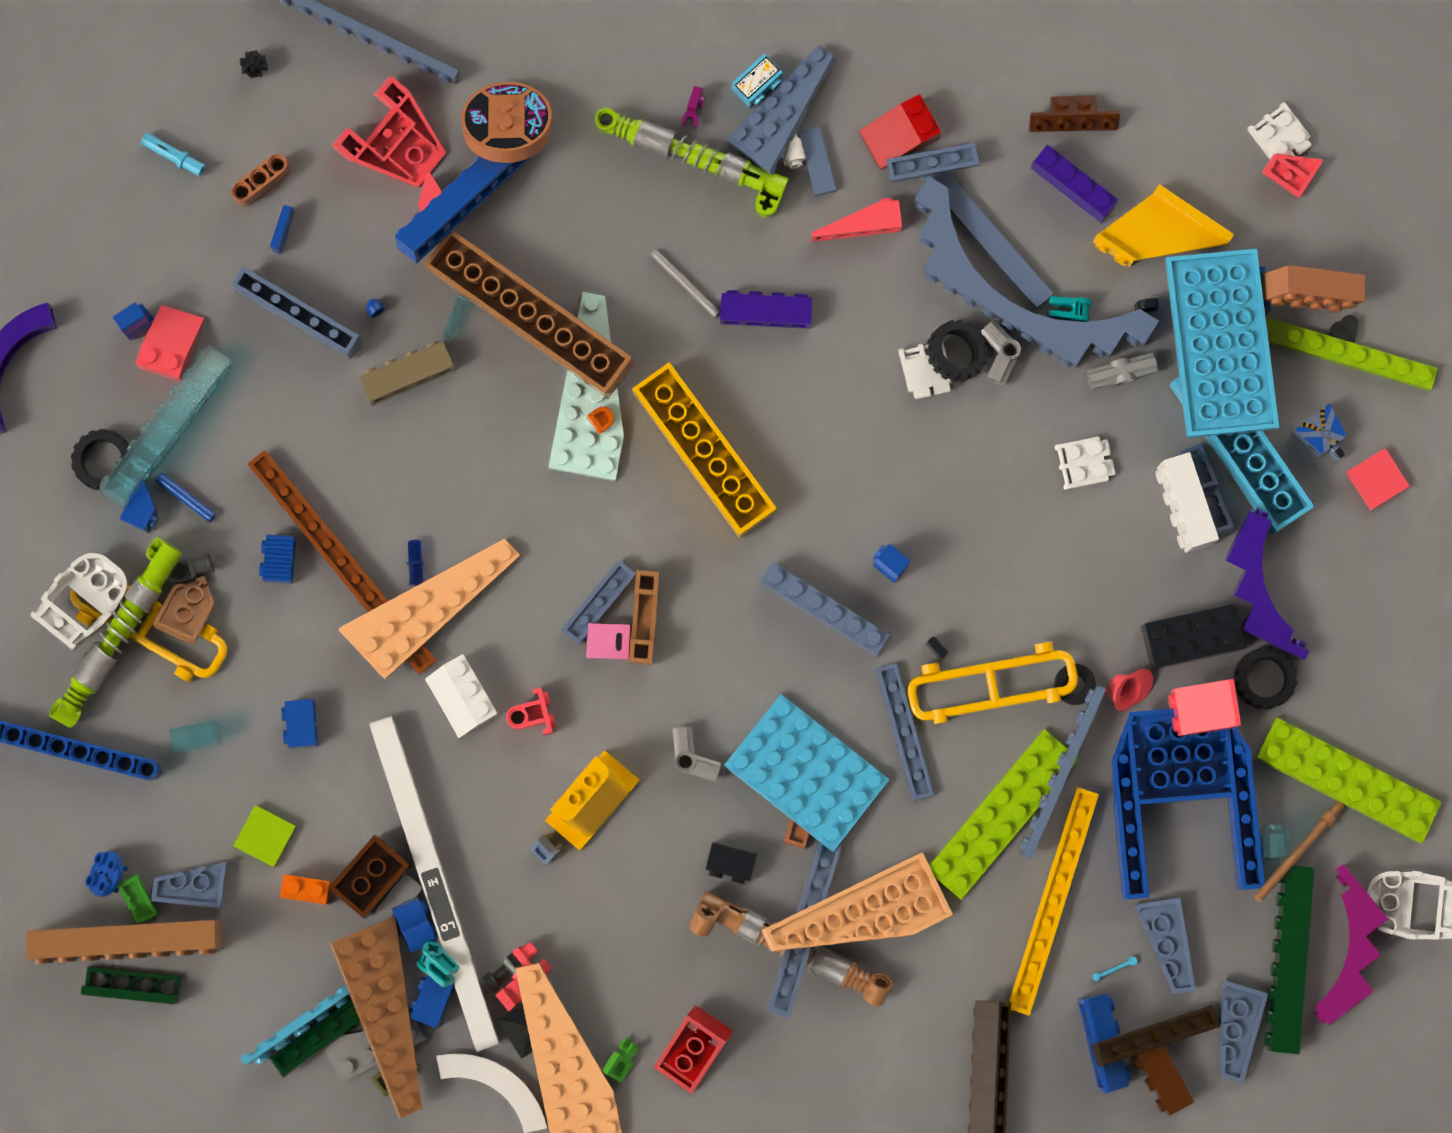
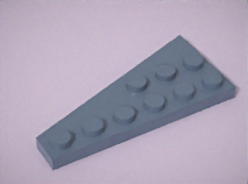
M818 45L726 138L728 143L773 176L778 160L782 159L785 154V147L790 140H793L808 112V105L811 101L815 100L819 85L826 80L836 61L834 55Z

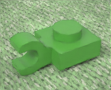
M626 1038L620 1043V1052L614 1051L602 1069L605 1074L622 1083L634 1063L630 1060L639 1049L637 1045Z

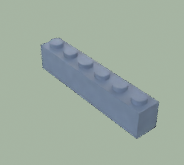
M244 266L231 284L237 293L351 360L362 342L358 334Z
M772 562L760 581V585L875 657L890 636L774 562Z

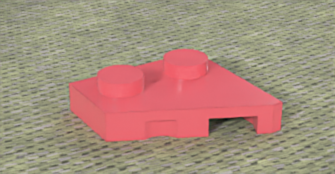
M1273 154L1263 169L1262 174L1299 198L1323 160Z

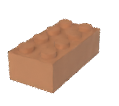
M1287 265L1262 274L1263 301L1271 302L1273 306L1291 304V308L1308 306L1310 310L1317 311L1325 308L1329 309L1331 313H1339L1344 308H1355L1356 304L1365 302V275Z

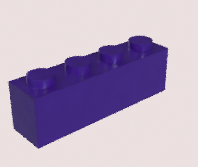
M1048 144L1033 161L1031 166L1033 171L1100 223L1103 222L1119 200Z
M727 290L726 293L721 295L720 324L810 329L812 297H807V294L802 293L794 294L793 297L785 296L784 293L780 292L762 295V292L759 291L740 294V291Z

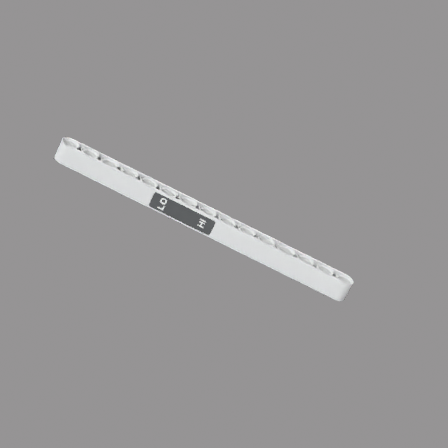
M392 716L371 722L370 728L442 948L460 967L458 972L453 974L455 977L454 985L475 1049L478 1052L499 1045V1039Z

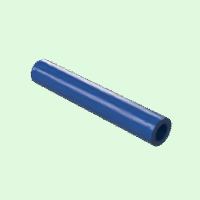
M163 472L157 477L156 482L207 522L210 523L215 518L216 513Z

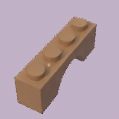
M636 570L633 624L629 653V664L652 666L659 572Z

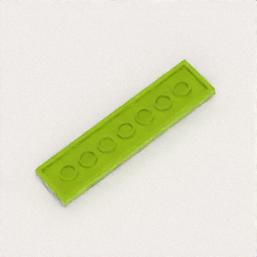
M1277 717L1274 718L1255 758L1419 844L1424 842L1441 805V802Z
M1045 729L1041 731L929 864L935 879L960 900L1039 808L1038 804L1043 794L1047 795L1050 790V786L1047 785L1052 773L1057 774L1060 767L1057 765V761L1062 752L1066 753L1067 748ZM1076 756V758H1075V761H1074L1072 767H1073V766L1076 764V762L1079 760V758H1078L1077 756Z

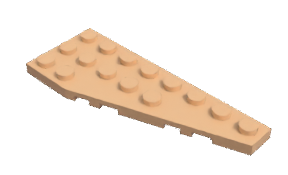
M923 852L763 929L762 933L773 952L911 936L953 914Z
M539 963L516 967L550 1133H622L614 1091L573 1020L567 1013L562 1001L557 996Z

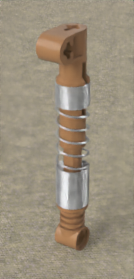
M707 891L704 892L689 923L690 930L699 936H708L717 922L731 929L736 936L753 944L756 942L757 946L761 944L767 947L768 952L771 951L762 933L763 929L773 925L766 921V917L758 913L756 914V912L748 908L741 909ZM825 946L811 947L807 959V964H809L807 971L841 988H850L852 986L853 991L858 989L857 993L859 994L862 991L866 1002L873 1006L883 1005L893 987L892 980L888 976L881 973L869 976L870 972L867 971L865 974L864 969L859 971V967L856 966L854 961L829 950V948L827 949ZM784 950L775 951L778 953V957L784 954Z

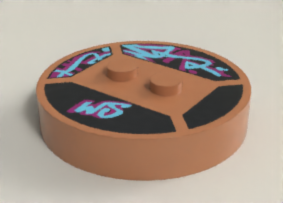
M516 82L495 83L478 90L467 100L461 115L463 136L468 147L478 156L498 163L519 162L536 155L547 145L553 130L551 107L544 95L531 86Z

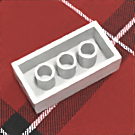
M1190 452L1163 460L1157 467L1158 471H1155L1158 483L1163 485L1165 491L1163 493L1166 506H1170L1172 512L1170 514L1173 527H1177L1179 532L1177 541L1180 548H1184L1185 553L1211 546L1219 540Z

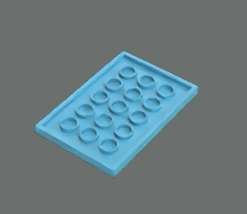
M780 694L724 765V767L832 852L890 780L782 694Z

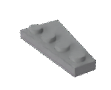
M410 1020L413 1046L425 1041L426 1038L417 1020ZM364 1031L344 1035L325 1048L341 1083L377 1065Z

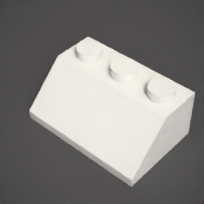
M464 654L441 666L425 679L459 739L499 716Z

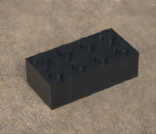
M1234 604L1153 621L1141 626L1151 671L1245 649Z

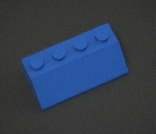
M1104 993L1077 999L1098 1090L1102 1093H1109L1128 1087L1131 1074L1129 1067L1124 1066L1123 1060L1098 1067L1091 1044L1120 1034L1119 1023L1117 1020L1114 1021L1112 1011H1115L1112 997L1108 998V994Z

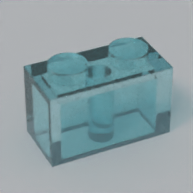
M215 720L168 730L172 752L176 754L223 745L219 723Z
M1273 824L1264 826L1263 830H1259L1262 858L1290 857L1289 829H1282V825Z

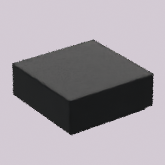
M935 636L925 643L940 661L947 656L948 651Z

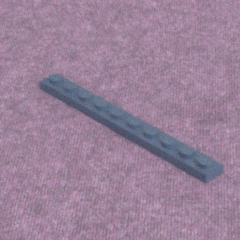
M278 0L285 6L290 7V5L297 7V10L306 16L312 14L318 17L317 20L324 25L329 26L332 24L338 27L337 29L345 35L349 36L351 33L357 36V39L366 45L372 43L378 46L377 49L384 54L389 55L392 53L398 56L397 59L405 64H410L411 62L426 74L434 73L444 83L449 84L452 82L457 84L460 78L457 69L314 0Z

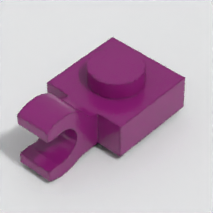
M694 86L686 113L682 117V125L685 126L688 119H693V129L698 127L699 118L696 113L698 109L702 110L706 98L702 96L703 88Z

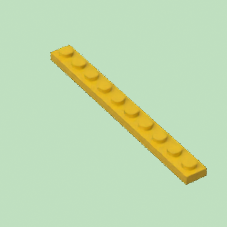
M1079 787L1075 789L1009 998V1002H1012L1011 1010L1030 1016L1099 796L1097 793Z

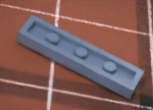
M975 143L890 158L886 159L890 183L978 167L979 159Z
M618 560L561 629V632L579 646L588 635V623L599 622L635 578L636 573Z

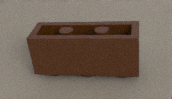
M1164 1046L1135 1055L1133 1062L1139 1071L1143 1070L1146 1076L1144 1082L1150 1092H1155L1158 1098L1155 1100V1103L1161 1113L1165 1112L1166 1115L1171 1116L1195 1103Z

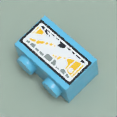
M763 54L732 82L731 90L749 108L754 104L758 106L766 98L765 94L769 90L774 91L782 83L783 72Z

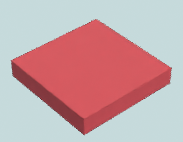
M1386 448L1346 472L1370 511L1410 487Z

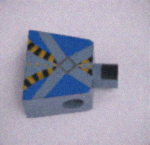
M1330 404L1291 432L1317 458L1328 452L1336 462L1346 454L1339 445V442L1347 435Z

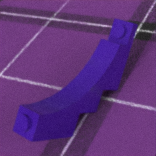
M1259 508L1256 511L1250 509L1225 557L1227 562L1244 569L1233 591L1234 595L1253 604L1242 624V629L1305 660L1309 654L1308 648L1305 647L1306 643L1297 638H1294L1293 641L1290 640L1294 629L1274 606L1264 582L1262 556L1265 539L1272 520L1268 517L1269 513Z

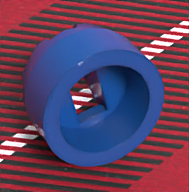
M370 299L366 304V311L371 318L379 316L386 309L379 299Z

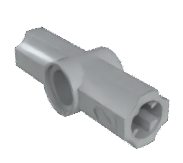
M1153 353L1131 359L1129 357L1121 358L1110 362L1109 365L1087 370V379L1092 390L1112 384H1126L1134 381L1135 378L1157 373V361Z

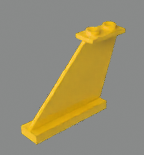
M1159 184L1152 195L1097 234L1093 243L1096 244L1095 247L1103 253L1108 252L1114 256V260L1120 265L1130 267L1133 261L1218 246L1226 247L1234 234Z

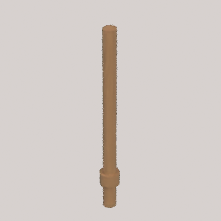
M1337 801L1329 811H1325L1321 815L1318 824L1254 895L1257 901L1262 902L1327 827H1331L1336 821V816L1345 807V804Z

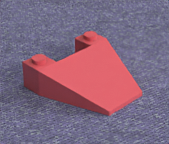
M393 76L386 78L373 94L390 109L365 140L360 138L350 128H346L332 143L331 147L347 161L419 187L426 174L433 170L446 154V151L409 90Z

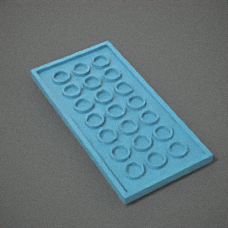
M1257 248L1166 257L1165 264L1187 438L1278 429L1279 421Z

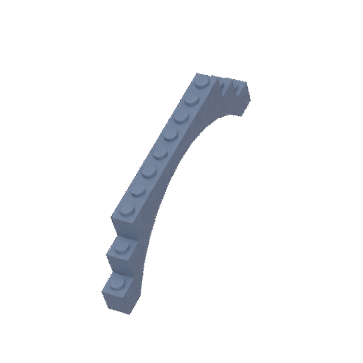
M929 176L914 198L916 208L924 214L929 212L931 214L919 232L918 238L921 239L920 243L930 249L932 247L936 248L923 268L924 277L933 283L938 281L944 285L943 289L952 295L957 293L963 297L962 301L973 308L976 305L983 310L981 313L992 320L995 317L1002 322L1001 326L1012 332L1014 329L1021 334L1020 338L1027 343H1036L1040 346L1039 350L1046 355H1055L1059 358L1058 362L1063 366L1075 368L1089 346L1093 348L1092 351L1096 355L1109 357L1123 335L1127 337L1126 341L1135 347L1138 345L1143 347L1159 321L1141 309L1111 319L1078 322L1057 320L1035 314L1010 302L982 278L962 249L951 219L948 187Z

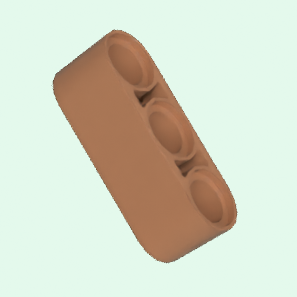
M274 154L236 182L231 190L236 203L243 207L249 206L285 179L290 173V166L286 158L281 154ZM276 163H284V167L281 170L276 171L273 169ZM265 176L266 181L263 184H256L258 177ZM248 190V195L245 198H238L240 191Z

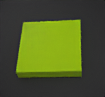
M255 805L233 846L275 868L297 826Z

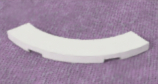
M445 1054L436 1056L441 1079L468 1078L482 1082L502 1094L516 1111L524 1133L547 1128L544 1114L533 1093L517 1075L506 1067L487 1058L475 1055Z

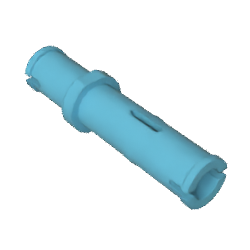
M149 132L141 140V145L176 163L178 168H184L198 177L203 175L206 164L190 157V153L186 151L181 152Z

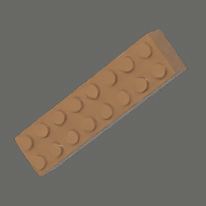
M221 920L26 931V958L34 959V964L53 963V958H57V962H77V957H81V961L100 960L102 955H104V960L123 959V954H128V958H147L146 953H151V957L170 956L171 951H175V956L193 955V950H198V954H217L216 949H223Z

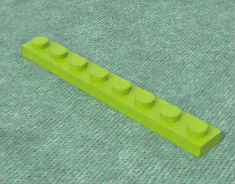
M1266 317L1268 341L1270 344L1424 390H1432L1438 369L1436 367Z

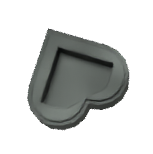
M1346 315L1341 321L1335 322L1330 327L1329 333L1332 337L1354 343L1358 329V320L1353 315Z

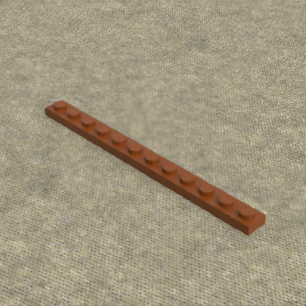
M266 450L247 463L367 612L388 602L382 592ZM425 645L407 660L419 675L437 662Z

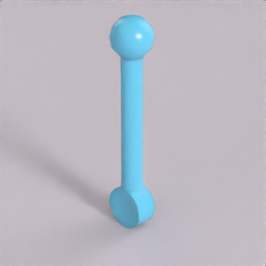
M1133 956L1129 957L1128 961L1102 973H1094L1092 978L1095 982H1099L1102 977L1129 965L1135 966L1137 959Z

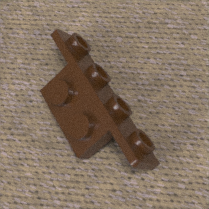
M1095 96L1051 97V112L1030 113V132L1119 129L1120 111H1098Z

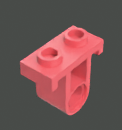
M541 687L532 689L534 696L539 695L540 700L514 706L507 712L506 720L515 730H524L546 724L547 729H543V734L545 736L554 734L552 728L556 727L554 715H549L547 706L551 705L548 692H543ZM516 712H522L525 715V719L521 724H515L512 721V717Z

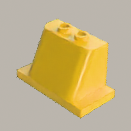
M604 750L599 758L594 757L550 809L552 813L545 822L581 851L640 780Z

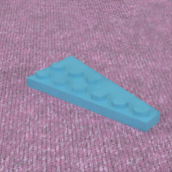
M343 986L336 991L335 995H331L321 1001L317 1008L308 1010L275 1033L276 1037H270L256 1047L257 1051L254 1053H246L240 1058L245 1065L264 1063L272 1056L270 1052L274 1049L276 1051L281 1050L291 1043V1037L294 1035L296 1037L301 1036L310 1029L309 1024L317 1020L319 1023L329 1016L328 1011L334 1006L337 1009L349 1001L347 997L350 994L347 986Z

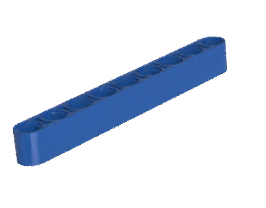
M0 721L1 743L148 781L156 780L161 774L160 765L151 759ZM18 729L20 737L17 741L13 742L10 737L11 732ZM40 735L42 743L40 746L35 747L33 739L35 736ZM58 741H63L65 745L64 750L57 753L55 745ZM84 746L87 754L84 758L79 759L77 751L80 747ZM107 752L109 760L106 764L102 765L99 757L102 753ZM125 758H129L132 762L128 770H123L121 766ZM147 764H152L154 767V771L150 776L144 774V767Z

